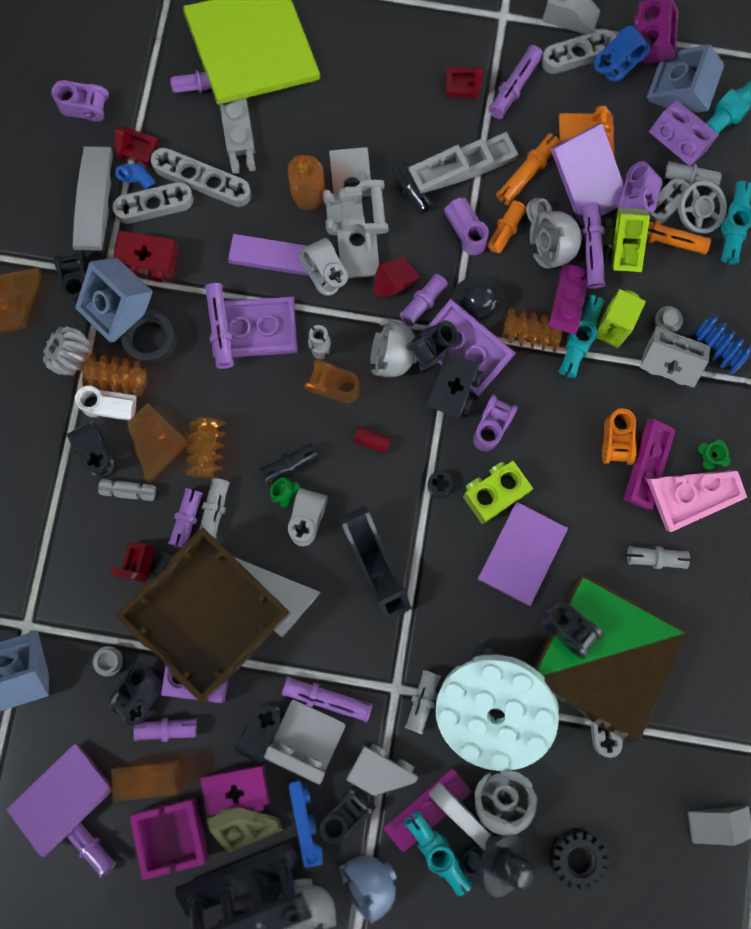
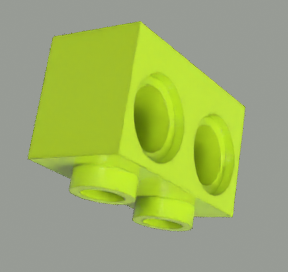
M618 207L611 257L613 270L642 272L650 219L647 209Z
M619 289L599 322L596 338L619 348L633 331L646 301L640 299L639 295L632 291Z
M513 460L507 465L503 461L489 470L492 475L483 481L478 477L466 486L468 491L465 492L463 498L482 525L533 490V487ZM501 477H511L515 483L514 488H504L501 484ZM487 492L491 496V504H480L477 500V493Z

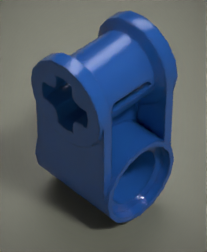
M627 26L598 53L594 61V67L600 74H605L606 78L610 81H620L638 62L647 56L650 46L635 26Z

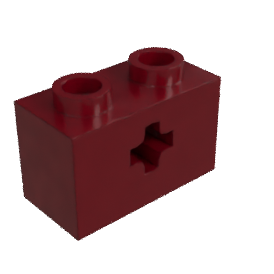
M119 231L113 258H118L136 276H145L155 282L173 281L179 248L175 239Z

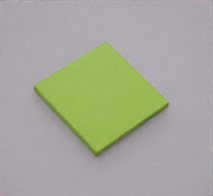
M209 0L183 6L185 18L217 105L320 79L318 67L292 0Z

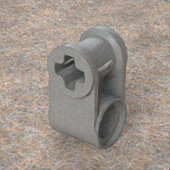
M323 238L299 250L300 261L309 273L319 293L324 296H331L346 284L348 280L347 271L328 239Z
M299 488L288 525L289 536L296 545L305 547L314 541L327 506L328 495ZM303 525L306 526L309 533H303L302 537H299L295 530L301 529Z

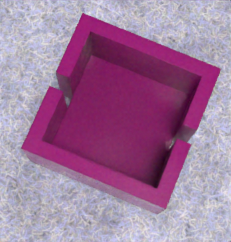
M197 796L170 802L166 806L162 804L138 810L130 815L142 880L169 874L175 867L176 871L204 865L210 858Z

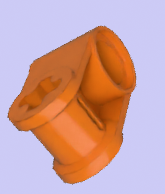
M622 408L614 411L604 422V441L602 446V461L604 464H609L610 461L627 462V465L635 463L636 418L628 409ZM615 417L624 420V430H620L615 426Z

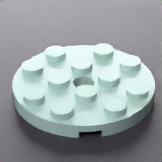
M483 655L474 657L472 661L460 667L458 665L448 674L437 697L436 718L440 732L447 744L466 761L489 770H516L536 762L551 747L559 722L557 699L544 682L545 678L530 665L508 656ZM498 708L504 712L505 716L494 720L489 710Z

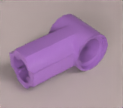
M459 197L445 207L444 213L461 239L463 250L469 255L476 256L481 254L486 248L489 230L483 222L479 221L466 198ZM478 236L481 240L473 241L469 237Z

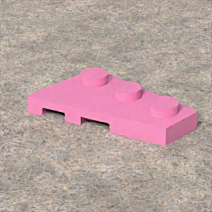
M735 470L646 478L664 527L669 532L747 498L739 473Z

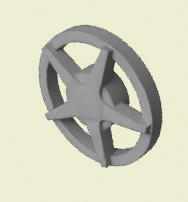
M699 181L692 183L682 192L678 204V213L682 223L690 231L698 234L712 232L722 224L727 211L726 198L716 184L710 181ZM706 186L712 189L713 192L708 196H700L696 187ZM691 191L693 201L690 207L685 208L686 198ZM716 195L720 202L719 215L714 212L715 205L713 199ZM687 212H692L695 217V226L688 220ZM711 217L716 220L711 227L701 229L703 218Z

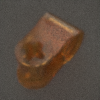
M313 361V372L309 382H305L304 385L306 390L343 403H351L358 399L360 385L358 377L354 373L334 367L324 361ZM350 382L355 387L350 392H342L340 386L343 383Z

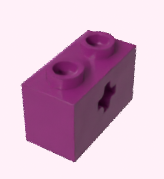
M264 764L208 774L201 778L207 816H216L221 810L234 809L236 807L259 812L264 810V805L270 801ZM234 785L237 786L238 790H244L239 800L236 799L235 795H230L229 793L234 788Z

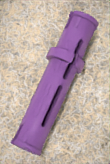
M529 46L507 82L502 83L500 86L499 94L488 109L495 118L502 119L512 102L517 101L519 98V91L530 77L539 60L543 57V52L539 47ZM527 66V68H526V70L524 71V73L522 74V76L519 77V75H520V73L522 72V70L524 69V67ZM511 87H513V89H512V91L510 92V94L508 95V97L505 98V96L507 95V93L509 92V90L511 89Z
M589 202L582 206L584 214L582 237L585 238L587 287L590 289L606 286L602 236L605 234V230L601 226V204L598 202Z
M210 283L205 286L212 331L210 344L214 345L216 367L226 369L234 366L230 344L233 338L232 334L228 331L223 286L220 283Z
M287 677L282 692L283 696L306 702V706L312 707L316 705L366 723L368 722L373 705L372 703L320 688L317 683L311 685L291 677Z

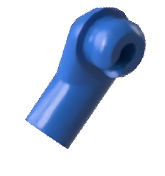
M124 164L116 168V177L123 182L140 183L145 190L157 187V182L139 164Z

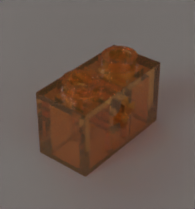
M180 760L122 765L111 769L113 801L171 796L181 791Z

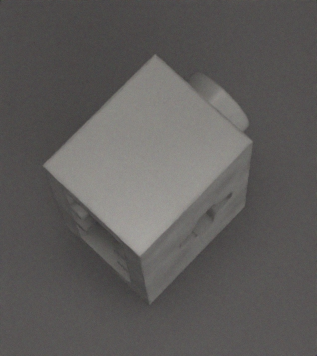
M656 327L643 352L640 368L652 375H660L673 380L677 384L694 388L709 362L710 346Z

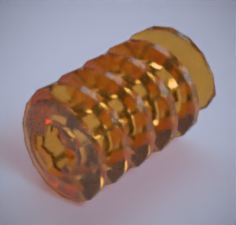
M310 155L295 157L288 166L291 196L299 208L304 210L315 209L323 202V191L325 190L323 167L315 157Z
M510 307L506 314L502 338L504 335H508V342L512 344L515 337H519L520 346H523L525 341L530 339L531 348H534L537 342L540 341L541 348L544 351L550 343L552 344L553 352L556 353L563 331L548 327L549 320L546 314H543L538 321L537 313L532 312L527 319L526 311L521 309L516 317L514 308Z
M93 352L90 353L88 360L85 362L82 374L83 387L88 385L97 389L100 387L103 391L112 389L116 393L123 390V393L128 395L134 391V394L138 397L142 396L147 381L146 368L141 369L140 360H136L134 366L130 367L129 358H125L122 365H119L117 356H114L111 363H108L107 355L103 354L100 361L97 362L96 354Z
M201 417L195 418L194 422L189 423V429L194 433L188 435V440L194 444L187 446V452L192 454V456L186 458V463L193 466L185 470L187 476L198 479H219V477L214 476V472L221 471L222 467L214 463L217 460L223 459V455L215 453V450L224 448V444L217 442L216 438L224 437L225 433L218 431L217 427L225 426V421Z

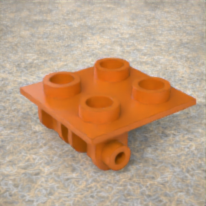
M606 106L597 107L594 114L559 113L560 142L562 143L590 127L602 123L614 155L613 114H610Z

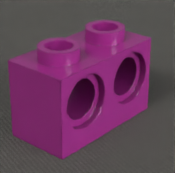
M647 0L639 2L638 14L635 15V27L650 46L647 56L642 60L644 65L676 58L678 8L674 0Z

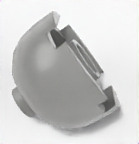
M562 211L542 212L541 216H536L533 219L530 228L531 245L536 243L539 254L533 253L534 258L544 268L568 264L578 254L582 241V232L572 216Z
M384 319L380 323V326H384L382 333L376 332L372 345L370 363L375 364L376 369L371 370V372L382 377H397L408 371L412 363L418 361L412 351H408L405 346L412 342L415 335L406 325Z
M510 770L500 771V774L492 776L491 773L485 775L478 783L475 791L477 816L485 827L496 834L504 836L514 835L525 830L532 822L537 806V796L532 789L529 779L518 772Z
M311 879L294 881L295 893L303 892L313 918L286 929H314L318 927V923H323V929L335 927L336 911L334 901L329 892L320 886H313ZM282 893L279 895L277 901L283 899Z

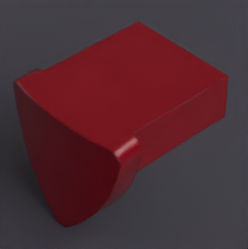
M482 66L446 68V98H472L478 100L483 77Z
M127 126L118 127L115 131L117 157L150 167L151 156L160 144L158 138L135 131Z
M405 257L389 263L383 262L379 264L375 274L374 294L380 297L394 295L403 289L415 285L421 277Z
M128 542L122 568L112 567L110 576L136 583H146L155 547Z

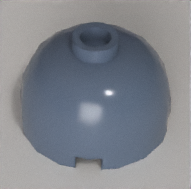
M365 855L357 856L339 867L342 883L345 884L349 881L351 893H348L350 899L367 921L370 919V922L373 924L391 909L396 894L393 881L397 877L389 863L382 864L377 858Z

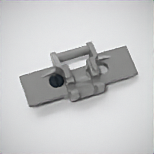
M368 147L329 151L333 194L330 193V190L323 191V201L327 207L328 218L326 220V231L329 235H336L338 237L339 257L347 271L348 279L373 277L379 266L376 234L389 231L384 215L382 190L385 188L384 181L371 180ZM362 196H372L374 223H365ZM359 233L364 236L365 242L361 246H354L350 243L349 238L353 234Z

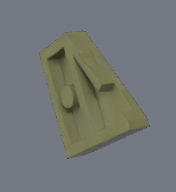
M238 807L221 810L216 816L207 819L210 832L227 853L283 831L278 817Z

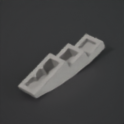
M507 132L485 142L482 138L462 148L456 145L409 167L408 170L419 192L424 193L492 171L517 160L518 153Z
M84 147L74 215V250H102L110 212L108 199L112 183L110 178L113 160L111 147Z

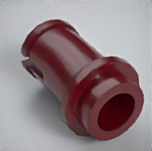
M359 426L353 442L358 443V447L363 445L385 455L391 437L368 429V426H365V428Z

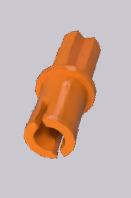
M512 201L504 217L497 221V228L487 243L490 251L498 254L501 253L511 235L516 234V227L526 213V206L519 201Z

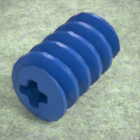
M715 314L707 318L689 338L697 335V342L706 343V345L710 346V351H715L712 360L716 361L723 358L720 368L732 366L728 374L732 376L749 359L751 345L741 348L744 339L740 337L732 340L735 331L732 329L724 333L727 323L722 322L715 325L718 319V315Z

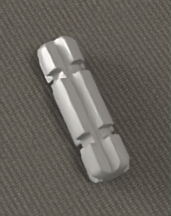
M102 479L99 482L98 493L103 496H112L114 494V496L138 500L140 497L146 501H154L156 487L149 484L141 486L139 483L116 481L114 483L112 480Z

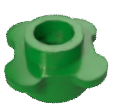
M719 439L711 444L702 443L698 447V452L702 454L704 460L702 463L704 469L712 470L716 466L726 467L730 464L729 451L723 440ZM713 452L716 453V457L712 456Z
M288 477L277 479L270 488L272 502H279L282 508L288 507L296 497L299 484L297 482H290Z

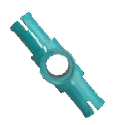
M751 80L743 88H738L736 91L732 88L716 105L714 116L706 123L716 133H719L725 126H730L732 123L736 126L751 110Z
M746 181L736 183L733 203L730 204L728 215L721 224V231L725 239L721 256L722 262L726 263L729 258V264H737L740 260L742 242L745 241L747 230L751 226V182L747 184V187H745ZM733 219L738 220L741 226L737 225Z
M595 295L587 296L577 332H583L587 336L588 341L579 340L576 334L569 333L567 335L565 347L567 352L558 372L565 375L568 368H570L567 375L569 378L576 377L583 356L587 355L589 347L597 337L598 323L596 321L605 301L599 297L594 305Z
M420 811L412 813L414 821L409 815L405 819L404 825L418 841V848L424 854L429 869L440 877H444L457 896L464 895L462 886L468 892L472 887V882L459 867V860L452 852L447 838L440 835L437 831H433L422 817ZM438 850L444 851L439 857L432 856Z

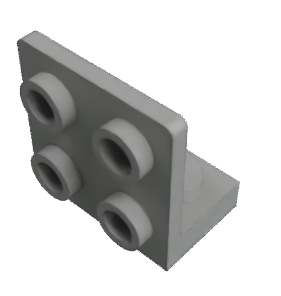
M292 700L264 758L320 784L344 731L345 723L299 701Z

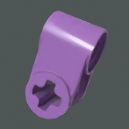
M61 80L53 86L52 96L63 115L97 122L104 120L103 106L109 96V92L105 88L95 84H82L67 80ZM66 97H71L69 100H63Z
M639 161L628 170L619 204L620 207L647 209L648 213H651L657 207V199L663 181L647 162Z
M493 394L474 433L473 443L475 447L483 452L493 450L510 425L518 406H510L498 400L497 396ZM480 432H491L494 440L490 442L485 441L481 437Z

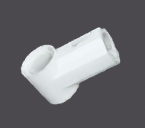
M84 386L75 395L77 406L86 416H102L132 421L135 416L137 400L135 395L98 390L93 386ZM89 397H97V402L94 406L85 407V401Z

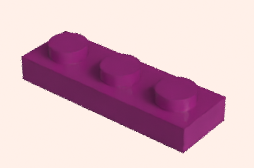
M569 264L562 266L548 327L576 334L580 324L588 283L586 269Z
M649 419L646 422L624 497L625 501L645 510H653L655 503L646 478L663 476L675 434V429L656 419Z
M452 767L383 826L385 832L402 853L417 841L410 830L404 825V821L409 815L414 821L412 813L420 811L422 817L431 828L447 815L428 794L438 782L442 783L460 802L472 793Z

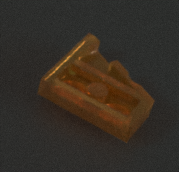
M39 268L0 275V333L25 328L42 277V272Z
M149 403L127 422L135 443L137 456L144 471V478L149 483L189 445Z

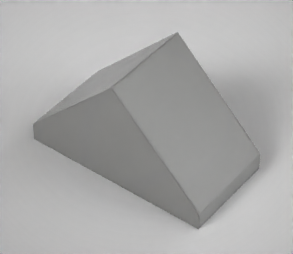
M747 805L688 811L692 843L735 846L751 839V819L749 806Z

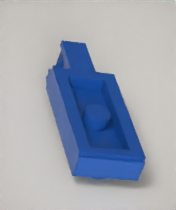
M299 778L290 779L288 787L304 868L323 864L322 847L315 843L311 837L312 834L317 833L313 815L307 816L305 806L306 803H310L307 784L301 785Z

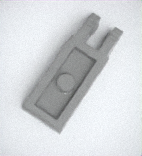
M241 99L220 104L228 157H230L233 174L239 173L240 169L237 156L246 154L249 171H256L253 155L255 149L247 100Z

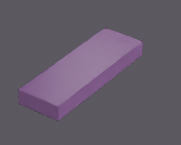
M233 234L228 258L230 264L310 276L299 258V250L306 247V245Z

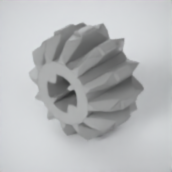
M60 326L56 332L51 333L49 341H46L47 346L43 350L45 354L43 362L54 373L73 376L76 370H81L82 363L86 361L85 357L90 351L87 348L89 340L85 334H82L81 331L73 327Z

